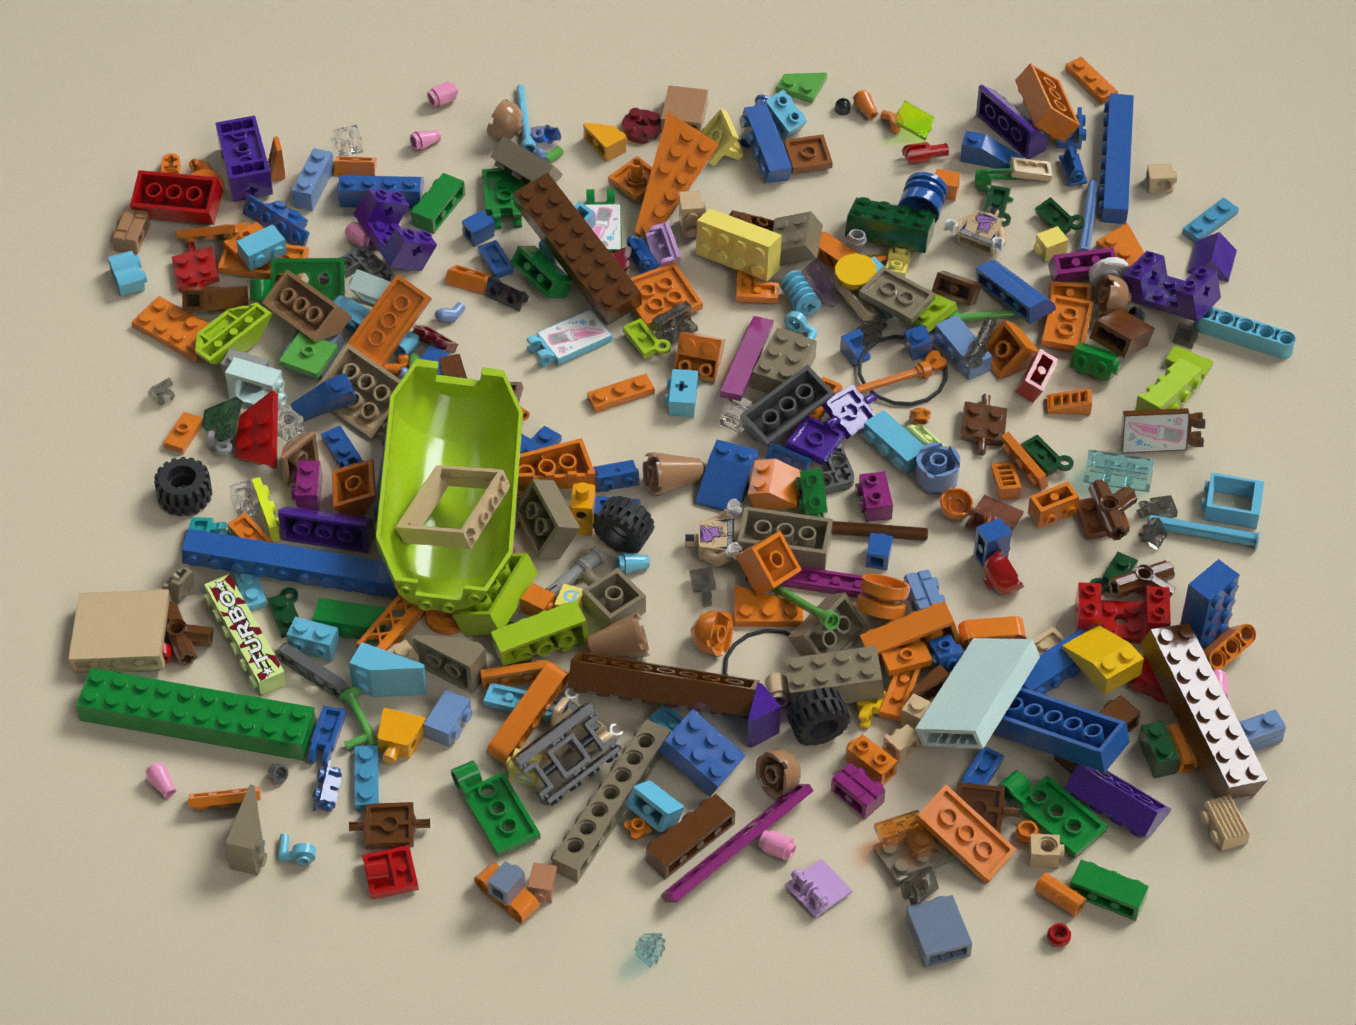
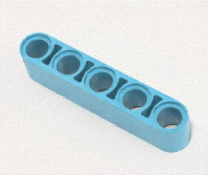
M339 295L333 301L352 316L344 328L355 333L370 312V309L343 295ZM409 330L393 354L396 356L407 354L409 356L420 344L419 338Z
M1214 307L1198 322H1193V328L1205 335L1281 359H1288L1293 354L1296 337L1292 332Z

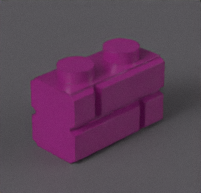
M852 763L846 765L842 771H839L831 779V791L864 818L869 817L874 810H877L885 802V789L879 781L871 780L863 768L855 767Z

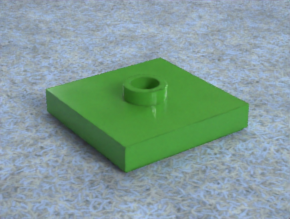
M300 331L280 358L279 363L280 366L318 379L338 351V345L326 340L315 342Z

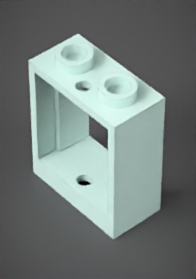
M357 269L349 280V289L361 300L375 305L391 282Z
M236 357L233 358L225 371L229 400L251 407L270 391L274 390L278 394L279 411L280 407L285 405L287 399L284 392L285 381L282 378V371ZM246 382L268 388V392L246 386Z

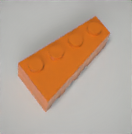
M580 438L521 453L517 491L526 490L532 479L554 480L558 489L573 488V484L581 482L595 485L596 473L583 439Z
M945 601L934 603L923 610L912 612L908 616L892 620L886 625L870 629L860 635L864 647H877L880 666H883L881 653L925 642L929 650V640L949 633L955 643L961 645L955 622Z

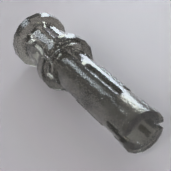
M988 317L983 321L975 341H972L968 347L969 352L964 355L963 361L966 366L973 369L981 366L983 362L982 357L988 351L987 344L997 326L995 319Z

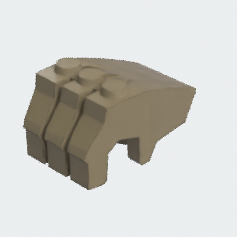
M187 567L179 568L171 575L170 580L161 589H169L173 603H180L184 599L183 597H186L194 588L193 571Z

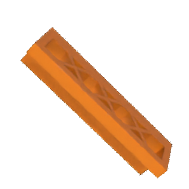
M398 594L357 642L356 647L358 648L362 642L366 643L367 640L378 639L379 645L377 648L385 651L390 649L391 646L399 644L424 616L426 610H421L417 605L410 602L406 603L405 599ZM403 609V617L393 618V610ZM390 624L391 631L380 633L379 626Z

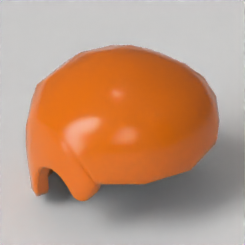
M949 488L941 495L940 509L944 516L950 520H963L969 515L971 508H973L972 497L961 488Z

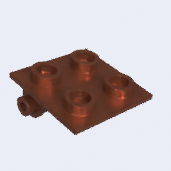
M984 494L977 507L971 508L969 512L970 518L965 526L976 531L978 526L1001 518L1004 524L1008 525L1011 531H1013L1024 511Z

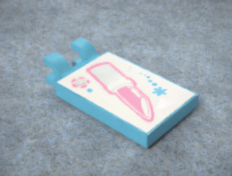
M589 309L537 332V336L528 337L527 342L530 345L527 346V350L531 355L538 352L541 358L538 360V364L541 368H544L554 361L557 365H560L613 341V335L592 309Z

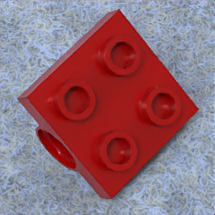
M409 845L362 855L371 900L419 890Z

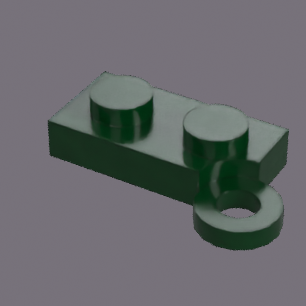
M990 185L983 212L986 213L989 206L997 208L999 210L997 217L1006 219V221H1002V226L1006 227L1011 223V216L1005 213L1011 188Z
M1051 197L1035 208V213L1049 227L1054 228L1058 226L1064 235L1070 232L1071 229L1080 230L1085 226L1083 216H1070ZM1079 220V224H1073L1074 221Z
M1038 434L1020 444L1047 477L1057 472L1058 469L1069 471L1073 468L1074 461L1070 456H1059ZM1066 461V462H1068L1069 464H1068V465H1063V464H1061V462Z
M1117 552L1103 577L1094 578L1090 583H1101V594L1106 591L1111 593L1108 584L1109 580L1134 571L1138 560Z
M291 587L283 589L280 595L267 598L281 638L287 636L294 618H299L294 603L299 598L298 591ZM287 594H293L292 598H287L285 596Z

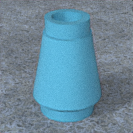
M622 552L621 555H616V568H619L624 574L650 567L648 555Z

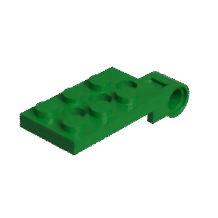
M345 258L271 259V280H250V301H263L277 283L276 277L281 273L284 274L287 269L296 276L305 273L309 278L307 284L328 299L335 300L339 295L345 296ZM326 273L329 275L330 281L327 285H321L318 282L320 274Z
M473 760L451 769V776L455 786L497 857H501L541 839L538 828L504 772L482 781L479 768ZM485 789H491L494 791L493 794L489 796H485L482 794V791ZM495 807H502L504 808V811L501 813H494L492 809ZM507 824H511L515 827L511 831H505L502 829L503 826Z
M1015 770L997 785L1005 787L1004 800L1011 806L1020 808V813L1029 821L1034 822L1043 833L1060 835V844H1064V850L1074 859L1107 832L1108 826L1047 775L1031 788L1028 778L1021 771ZM1041 795L1045 800L1039 802L1034 800L1033 796ZM1059 810L1062 812V815L1054 816L1050 811ZM1070 824H1075L1079 826L1080 829L1078 831H1072L1067 826Z

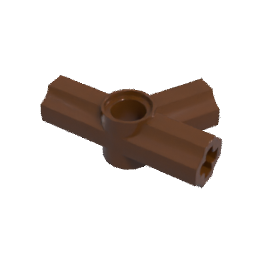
M1103 479L1095 480V482L1089 485L1088 490L1097 509V520L1104 525L1109 538H1112L1113 541L1121 540L1128 533L1121 513L1137 503L1138 497L1135 494V490L1128 486L1112 494L1107 482H1104Z
M1166 560L1152 565L1140 564L1134 571L1111 578L1108 583L1110 592L1114 597L1120 598L1134 592L1145 593L1147 586L1170 587L1171 598L1176 588L1166 581L1174 578V566L1170 561Z
M169 601L165 630L178 664L187 666L193 664V661L197 659L194 646H212L214 629L213 627L186 624L177 603Z

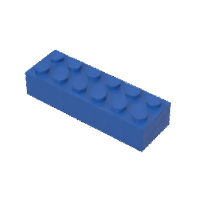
M1021 687L993 732L994 735L1103 773L1109 769L1130 743L1125 721Z

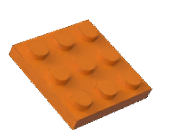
M675 262L630 278L642 295V305L634 309V312L639 319L641 318L649 329L703 309L702 301Z

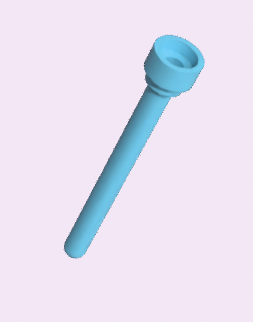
M519 84L517 86L519 108L523 116L522 123L524 124L522 130L523 139L520 142V146L533 153L536 149V143L530 134L525 88L522 84Z

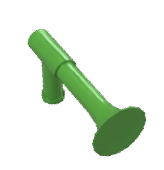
M358 687L345 690L338 698L340 702H346L351 707L363 734L344 741L347 751L364 743H367L368 746L378 745L373 730L359 705L358 696L361 693V689Z

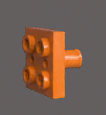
M637 156L609 175L608 182L637 203L645 196L652 166Z

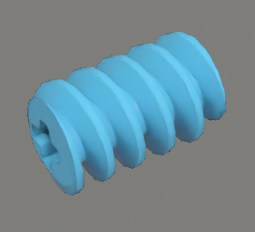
M794 270L784 276L780 286L795 311L801 312L804 316L816 313L820 309L822 302L810 287L803 273L799 270Z

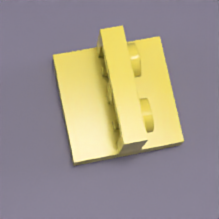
M720 109L701 131V133L719 143V147L708 162V164L713 166L724 155L738 161L744 156L740 148L741 145L737 141L739 137L727 111Z

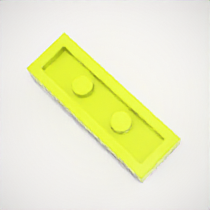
M260 477L252 479L254 495L269 537L272 541L280 540L279 517H274L276 509L274 502L268 500L270 497L267 484L263 485Z

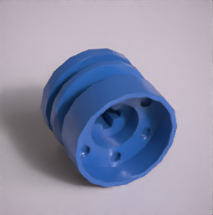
M916 172L906 180L898 206L906 205L912 209H926L931 213H936V223L947 196V186L940 177L932 173Z

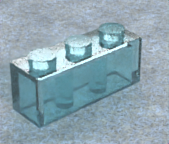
M1089 450L1084 483L1092 484L1095 480L1103 479L1104 482L1108 483L1109 487L1123 488L1130 486L1136 491L1149 492L1154 459Z

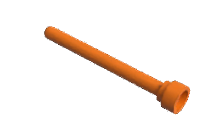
M925 360L917 363L914 369L855 386V388L862 394L914 377L925 379L932 376V368L930 363Z

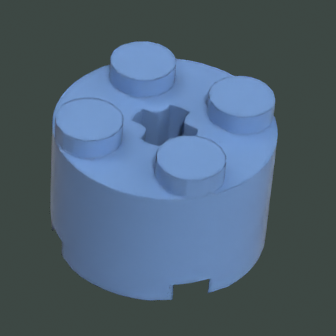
M938 442L923 446L916 458L915 480L917 484L929 495L943 493L949 488H955L959 478V453L953 447L949 446L948 448Z

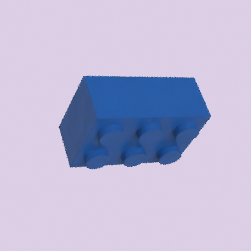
M694 709L671 732L657 750L710 797L746 756Z

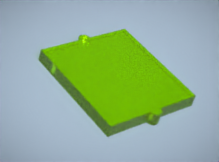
M904 100L901 108L897 111L898 116L895 124L925 141L928 133L932 130L931 126L935 117Z

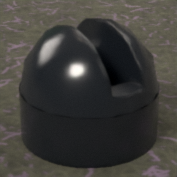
M843 97L838 99L835 103V112L839 115L850 113V101Z
M1134 306L1128 311L1131 315L1144 321L1145 314L1140 308Z

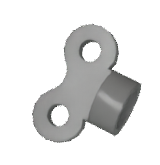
M225 428L221 433L210 430L207 436V447L215 448L217 453L222 455L229 454L232 451V444L230 442L235 440L236 429Z

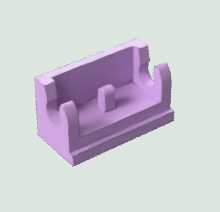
M669 222L649 227V232L645 233V238L649 249L660 265L659 267L673 262L679 267L681 255Z

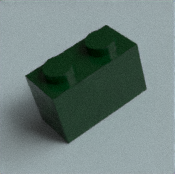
M1164 720L1141 725L1138 742L1154 779L1176 774L1180 757Z

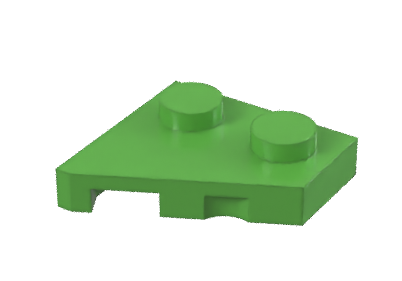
M827 73L784 74L776 86V92L779 93L784 89L793 98L813 103L827 80Z

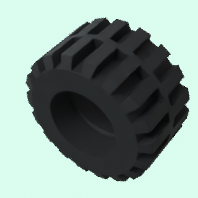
M180 457L177 460L173 458L171 462L166 461L163 463V467L158 468V473L154 476V484L158 503L164 511L168 510V513L172 515L176 513L177 516H182V514L189 516L193 512H200V508L204 509L207 503H210L212 496L210 475L206 465H203L200 460L195 461L192 457L189 459ZM182 485H189V486L184 487V488H177V487L182 486Z
M612 496L610 499L608 498L594 518L593 528L599 539L608 547L617 552L634 554L642 549L655 528L654 520L651 518V514L645 510L646 508L638 504L637 501H633L628 497Z
M828 687L809 690L798 696L796 700L790 703L791 705L787 708L786 713L796 740L800 744L815 746L834 740L848 728V724L851 721L840 692Z

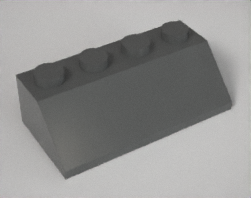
M807 364L740 415L742 427L756 442L768 446L835 396V393Z

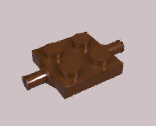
M986 394L982 395L981 404L965 401L963 406L960 440L971 441L977 444L976 453L980 455L981 452V456L986 454V446L1003 445L1001 436L1005 434L1007 408L991 406V396L989 394L987 399Z
M957 782L956 794L998 833L1001 834L1002 821L1005 816L1019 818L1020 813L1014 812H1020V808L1006 807L1004 801L1005 787Z
M413 802L366 804V814L363 821H349V832H364L366 849L397 848L407 845L414 847L416 828H431L430 818L416 819Z

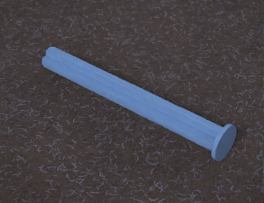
M1090 180L1088 183L1083 214L1085 226L1081 229L1079 248L1075 252L1090 250L1100 184L1098 181Z

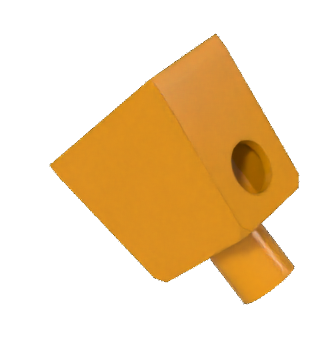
M584 482L573 484L570 510L580 527L577 533L580 535H593L596 487L593 484ZM580 512L586 513L587 516L585 518H579Z
M384 707L377 736L378 750L384 753L382 760L388 764H395L398 756L407 759L411 758L425 736L424 723L426 718Z

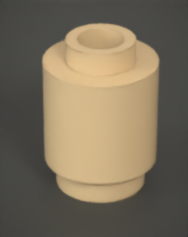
M773 673L766 677L764 681L765 687L782 708L788 704L790 699L788 680L783 674Z

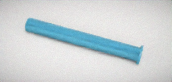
M1150 515L1148 519L1149 528L1255 546V549L1258 547L1260 531L1252 533Z

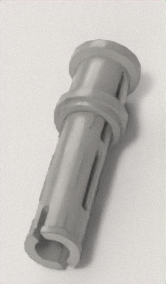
M593 546L587 555L576 560L575 566L545 589L555 593V598H557L563 584L572 586L581 578L585 570H593L599 564H604L606 559L603 553Z

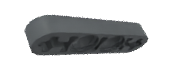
M283 643L275 651L277 658L283 664L338 699L342 692L350 689L349 685L342 678L290 644Z

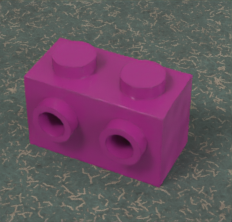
M298 461V470L294 469L293 481L296 483V487H292L291 498L296 501V507L319 510L323 480L321 461Z
M886 472L859 474V483H855L856 496L861 498L859 500V509L861 514L864 513L866 522L892 519L893 502Z

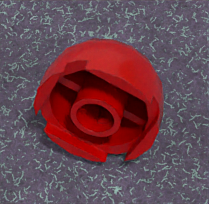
M1002 549L988 557L983 568L985 577L982 579L989 590L993 588L999 594L1009 595L1024 588L1023 583L1017 578V572L1007 556L1003 554Z

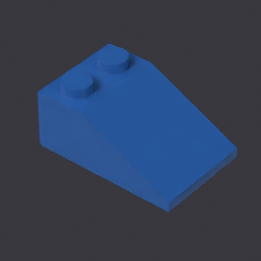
M717 439L709 456L695 504L719 511L728 509L727 504L732 499H737L742 505L750 486L754 461L758 460V450Z

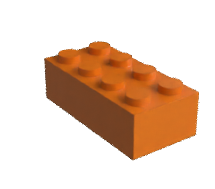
M1030 63L1015 79L1018 86L1017 90L1022 95V101L1033 120V126L1039 131L1047 132L1054 140L1059 139L1065 143L1080 126L1059 79Z

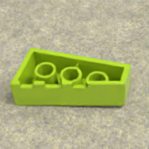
M1179 358L1167 369L1165 376L1161 374L1157 378L1155 386L1150 384L1146 389V394L1141 392L1138 395L1135 411L1180 409L1182 403L1188 402L1194 389L1198 390L1203 382V379H1201L1203 369Z

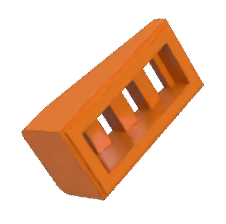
M278 136L273 137L268 158L271 181L282 180L286 177L283 153Z
M1091 389L1047 394L1048 414H1091ZM1054 401H1058V406H1054Z
M1013 461L991 463L998 499L1020 498L1021 485Z

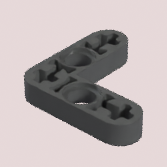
M357 247L340 257L345 258V264L350 265L349 268L345 269V279L353 275L357 269L376 277L384 278L389 282L396 276L367 247ZM373 266H377L380 268L377 271L369 270V268ZM326 273L319 275V281L322 285H327L330 281L329 275Z
M840 443L826 463L829 471L822 472L823 481L829 483L828 486H824L825 495L848 490L854 484V472L842 443ZM841 460L843 464L834 465L832 461ZM842 472H843L844 478H845L846 480H844L843 478H841V473H842ZM802 490L800 491L799 499H803Z

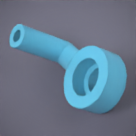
M791 311L784 320L785 326L790 331H804L808 334L807 338L815 340L818 331L807 324V319L801 312Z
M280 835L279 861L294 860L297 864L308 865L316 859V848L313 845L298 843L292 847V851H288L289 835Z

